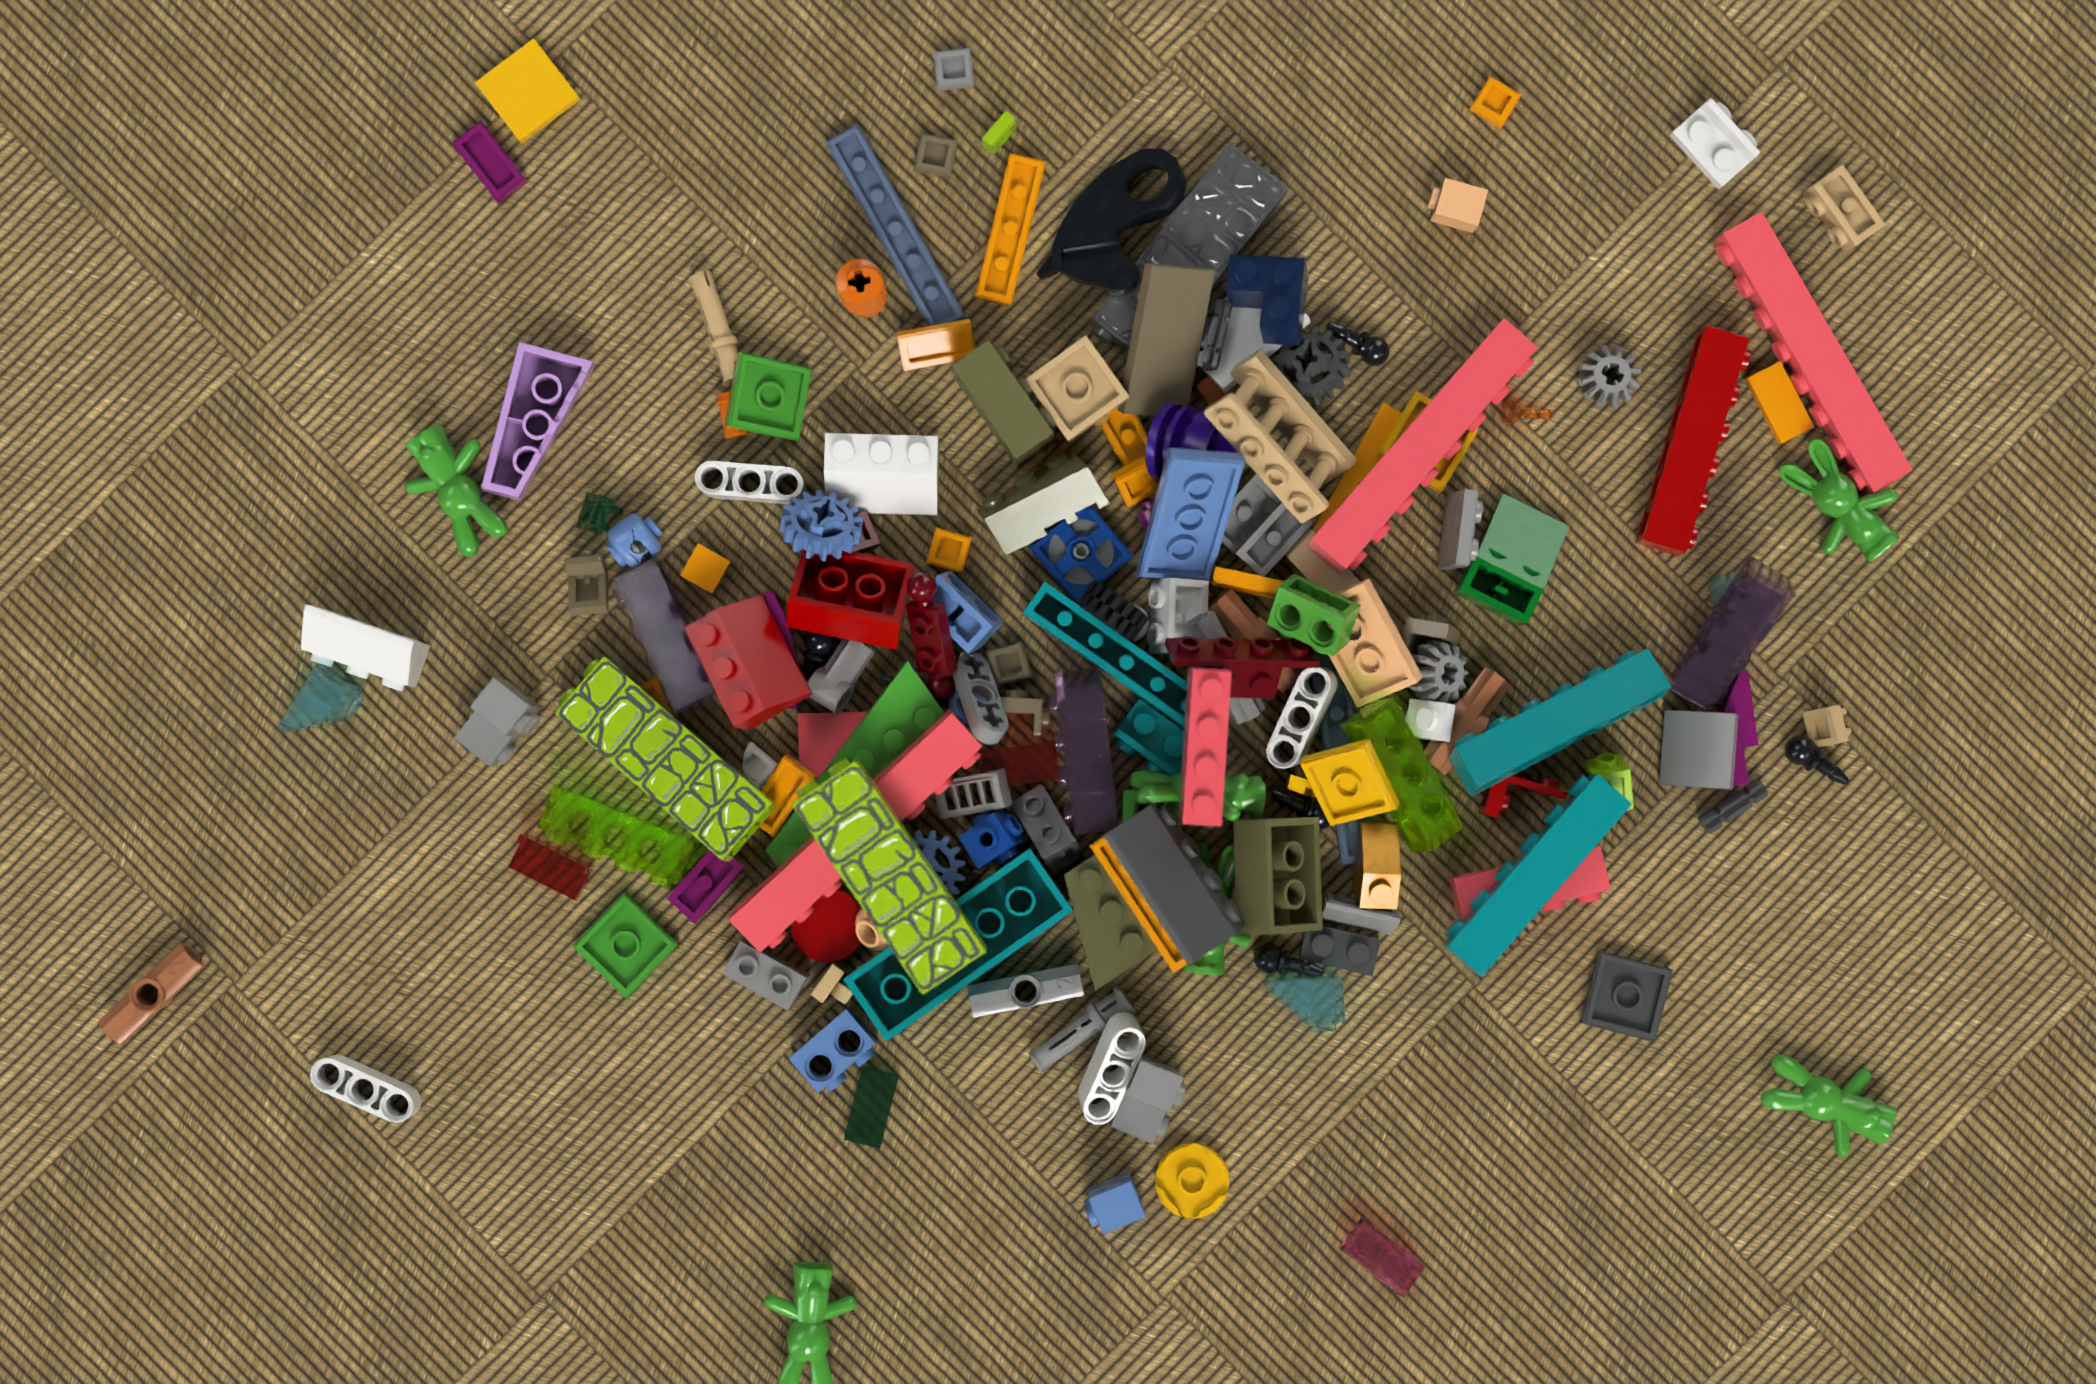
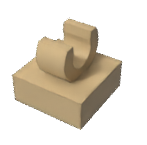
M1840 704L1802 712L1808 738L1812 740L1815 748L1849 741L1848 735L1851 734V728L1845 727L1843 715L1847 714V711L1841 708Z
M834 962L810 995L823 1004L831 994L845 1005L853 995L846 983L841 981L847 970Z

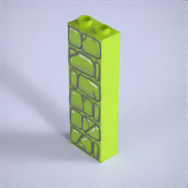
M605 656L601 660L595 659L583 672L585 678L577 688L572 687L562 695L558 702L560 707L555 714L722 861L730 862L775 810L778 804L667 709L650 692L645 690L613 660Z
M844 758L827 770L831 776L819 785L815 780H812L797 790L795 793L799 799L791 805L921 994L924 995L987 951V946L859 759L857 758L852 763H849Z

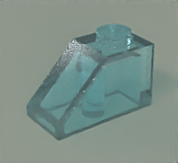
M316 664L277 729L285 733H296L345 721L347 716L353 717L360 708L363 701L360 695L364 689L328 666Z
M1339 975L1264 980V987L1306 1025H1313L1314 1031L1336 1030V1024L1345 1023L1343 979Z

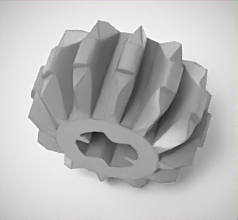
M1602 345L1599 347L1598 354L1593 351L1587 353L1585 357L1588 363H1581L1577 368L1580 373L1586 375L1576 381L1577 386L1588 385L1589 388L1583 394V398L1587 400L1596 395L1595 406L1598 408L1604 405L1606 399L1611 409L1617 408L1619 406V399L1625 403L1632 399L1629 390L1636 391L1640 388V383L1631 377L1639 375L1641 368H1630L1629 364L1635 359L1633 354L1628 355L1624 359L1621 358L1623 353L1622 346L1615 347L1611 354L1608 346ZM1608 369L1612 371L1611 377L1616 379L1611 384L1606 383L1607 377L1603 375Z
M1433 640L1428 642V644L1417 646V655L1412 657L1423 678L1418 683L1408 686V688L1416 691V698L1420 700L1447 703L1448 700L1458 699V690L1467 688L1463 678L1470 673L1463 667L1467 657L1460 654V647L1444 643V641Z

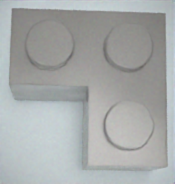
M493 677L470 706L475 712L454 739L488 766H497L499 763L504 765L517 751L518 747L514 744L523 733L525 735L530 734L540 722L541 718L538 716V713L542 707L508 680Z
M1141 1055L1118 1110L1110 1121L1111 1127L1151 1144L1154 1143L1156 1135L1163 1137L1170 1121V1116L1165 1115V1113L1170 1112L1172 1105L1179 1107L1186 1091L1187 1085H1184L1185 1082L1182 1081L1184 1077L1181 1071Z

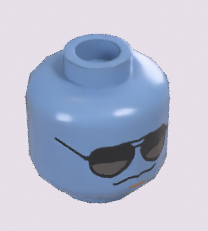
M631 513L608 530L609 541L605 545L622 568L628 565L633 569H637L660 553L661 543L658 537L663 533L650 516L644 520L640 515Z

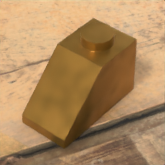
M1360 820L1352 881V891L1359 908L1397 909L1401 879L1398 823L1392 821Z

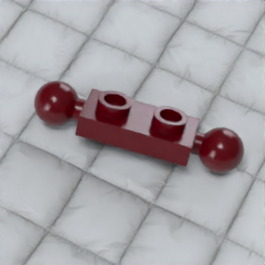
M918 572L912 575L907 582V592L913 600L906 604L918 671L931 674L927 679L926 687L937 702H943L950 699L955 692V682L950 675L957 670L945 603L932 601L937 592V583L934 577L926 572Z

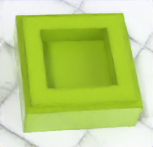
M1006 110L982 137V147L991 155L996 154L1016 131V118Z

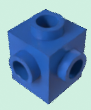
M990 810L983 812L972 820L974 827L958 837L978 869L992 867L996 863L1002 866L1019 855L1016 849L1026 843L1021 835L1023 833L1021 824L1012 814H1008L1007 811L993 813Z

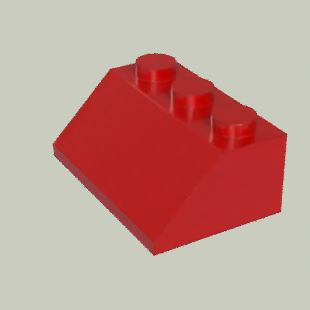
M758 595L715 609L684 627L733 728L751 730L813 694L764 595Z

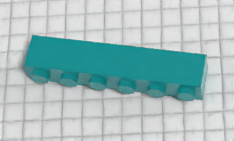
M1044 582L1024 610L1023 616L1184 728L1187 681Z
M1647 648L1638 654L1634 650L1628 651L1614 661L1616 665L1604 671L1602 666L1597 667L1582 677L1583 682L1573 687L1571 683H1566L1551 693L1552 698L1542 703L1535 699L1522 706L1518 710L1519 715L1509 720L1506 716H1502L1486 726L1488 731L1478 736L1471 732L1455 741V748L1448 759L1469 795L1472 797L1663 698L1672 686L1650 650Z
M1590 774L1588 777L1581 775L1568 790L1571 797L1563 806L1557 803L1546 814L1543 820L1547 824L1538 835L1532 832L1525 838L1518 848L1522 851L1513 863L1509 860L1506 861L1495 873L1494 878L1497 882L1488 892L1482 889L1469 904V907L1472 909L1463 921L1457 918L1444 932L1447 939L1442 945L1476 975L1483 977L1632 805L1630 801L1599 774Z

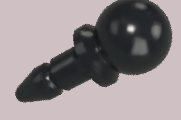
M1329 322L1326 325L1327 329L1333 332L1335 338L1342 339L1345 344L1353 347L1352 354L1355 356L1360 355L1366 364L1379 366L1388 359L1390 350L1383 338L1377 336L1370 337V333L1366 331L1358 334L1351 329H1347L1342 324Z
M807 632L804 640L807 650L802 652V656L808 658L802 671L807 683L813 673L820 667L819 662L827 663L826 654L834 646V637Z
M1797 735L1787 741L1785 755L1791 763L1804 765V769L1808 772L1815 768L1816 771L1827 776L1831 781L1844 785L1849 783L1848 777L1839 767L1834 766L1833 763L1822 757L1824 750L1821 748L1815 749L1811 739L1806 736Z
M1273 790L1271 792V796L1280 805L1287 806L1288 809L1296 812V817H1319V830H1324L1330 826L1318 800L1315 801L1310 796L1302 799L1287 791Z
M1274 944L1260 946L1254 955V963L1263 973L1271 974L1278 971L1279 975L1285 976L1288 970L1289 972L1304 974V976L1308 977L1323 976L1325 973L1323 968L1313 962H1305L1294 957L1291 958L1290 950L1282 952Z

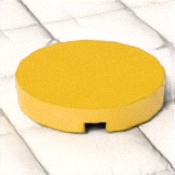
M1197 1142L1181 1143L1169 1149L1160 1159L1155 1172L1156 1192L1162 1204L1173 1214L1186 1218H1203L1215 1212L1225 1201L1229 1188V1171L1222 1157L1211 1147Z

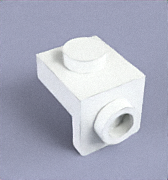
M1410 699L1408 711L1405 715L1404 736L1428 741L1450 742L1455 705Z

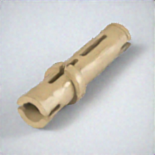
M702 271L690 276L689 282L691 283L711 344L708 347L710 352L715 354L724 384H729L730 380L733 382L738 354L736 345L739 343L737 337L732 336L714 284L712 272L706 271L704 275Z

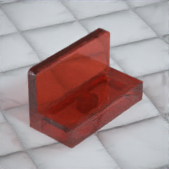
M1055 741L980 752L983 772L1004 768L1008 786L1060 779ZM989 780L985 781L986 789H991Z
M528 833L520 834L517 839L520 844L508 867L573 900H578L594 866Z

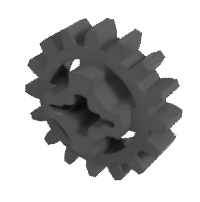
M1317 326L1313 328L1311 334H1306L1303 328L1301 346L1283 345L1276 351L1278 356L1269 357L1306 401L1313 399L1316 406L1320 405L1321 396L1326 395L1327 398L1334 399L1332 389H1344L1345 384L1342 377H1349L1351 374L1347 365L1351 362L1348 351H1345L1342 339L1335 340L1331 330L1321 336ZM1322 349L1327 351L1329 354H1323ZM1286 374H1289L1291 379H1297V384L1292 382Z

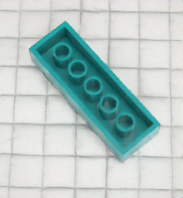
M1031 848L1021 853L955 900L987 946V951L924 995L921 994L890 947L881 951L843 979L886 1042L1073 911V908Z

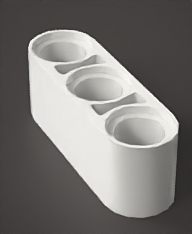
M706 461L697 468L695 473L697 487L708 497L717 499L789 504L792 496L801 500L802 492L806 491V482L801 474L794 468L784 466ZM714 470L721 471L723 474L721 485L715 489L706 488L705 476ZM751 473L758 474L760 485L757 490L753 492L744 491L741 485L742 479ZM785 477H795L798 481L796 491L791 495L781 494L778 488L779 482Z
M1322 666L1306 668L1299 675L1267 745V758L1273 766L1281 769L1296 767L1300 764L1299 762L1303 756L1307 755L1337 689V677L1329 668ZM1317 672L1323 675L1326 681L1325 689L1319 694L1313 692L1309 684L1310 678ZM1299 707H1304L1310 714V721L1304 728L1299 727L1294 721L1295 711ZM1284 741H1288L1294 747V756L1289 762L1281 759L1278 751L1279 746Z
M1128 1012L1116 1013L1108 1020L1078 1088L1077 1094L1083 1114L1093 1124H1105L1115 1116L1145 1048L1146 1041L1137 1018ZM1124 1032H1133L1129 1038L1118 1039ZM1110 1065H1119L1114 1071H1104ZM1095 1098H1104L1098 1104H1090Z
M336 1054L322 1058L311 1068V1082L318 1090L394 1123L403 1122L417 1114L421 1107V1095L417 1089L345 1056ZM328 1063L335 1065L339 1070V1079L336 1083L330 1082L325 1076L324 1071ZM361 1079H367L372 1083L374 1092L371 1098L364 1097L360 1093L359 1082ZM396 1094L403 1095L407 1099L408 1110L406 1113H400L394 1108L393 1098Z

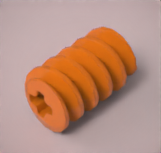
M865 259L848 261L840 268L836 276V288L845 308L857 316L866 318L878 314L887 301V289L879 268L874 263ZM866 284L863 292H857L859 291V285Z

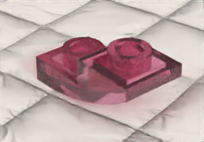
M1362 1218L1359 1219L1339 1248L1363 1269L1372 1273L1403 1298L1425 1268L1423 1264Z

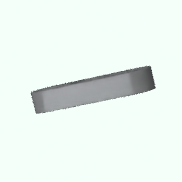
M964 651L960 653L956 660L957 670L952 673L970 731L982 743L989 745L997 744L1006 732L1009 722L990 666L982 655L976 652L968 654ZM972 693L983 696L987 702L977 699Z

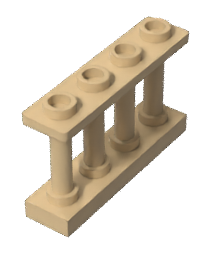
M1260 348L1236 364L1231 370L1230 375L1240 385L1236 394L1229 393L1210 405L1204 414L1238 453H1243L1244 459L1296 519L1300 523H1304L1326 510L1329 505L1327 499L1319 491L1323 482L1327 483L1352 468L1357 458ZM1251 398L1265 413L1260 423L1245 407ZM1275 426L1289 441L1284 451L1270 436ZM1299 454L1314 469L1309 478L1294 463Z

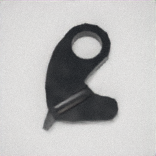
M1145 148L1105 169L1073 203L1055 237L1051 256L1043 263L1036 275L1041 280H1045L1060 272L1077 283L1095 286L1117 294L1132 292L1140 280V269L1132 260L1124 257L1122 254L1118 235L1130 228L1151 223L1170 215L1184 198L1187 180L1178 160L1163 149ZM1152 169H1160L1168 173L1167 185L1156 198L1148 201H1136L1130 198L1131 186L1142 173Z

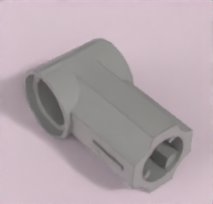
M843 639L825 667L821 666L809 679L808 685L813 694L808 697L833 713L839 714L852 698L855 689L854 684L874 655V652L861 642Z

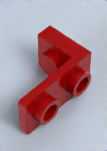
M1520 771L1485 789L1478 814L1498 818L1500 812L1505 813L1511 799V791L1507 790L1508 784L1559 800H1566L1568 792L1559 790L1561 783L1547 778L1538 777L1537 783L1523 779L1525 772Z

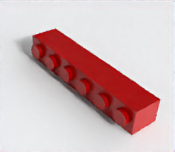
M1708 325L1697 332L1639 528L1636 544L1676 556L1685 554L1687 549L1694 547L1699 529L1694 527L1698 513L1702 514L1708 503L1709 492H1706L1705 488L1708 478L1714 477L1719 465L1720 457L1715 456L1719 442L1723 443L1729 431L1730 421H1727L1726 417L1729 406H1735L1740 394L1741 386L1736 385L1740 371H1745L1750 360L1751 350L1747 349L1750 338Z

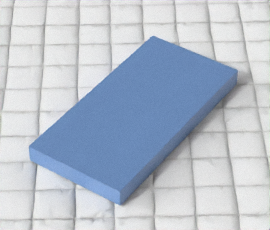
M1168 449L1136 568L1138 577L1211 580L1244 468L1245 459L1243 453Z

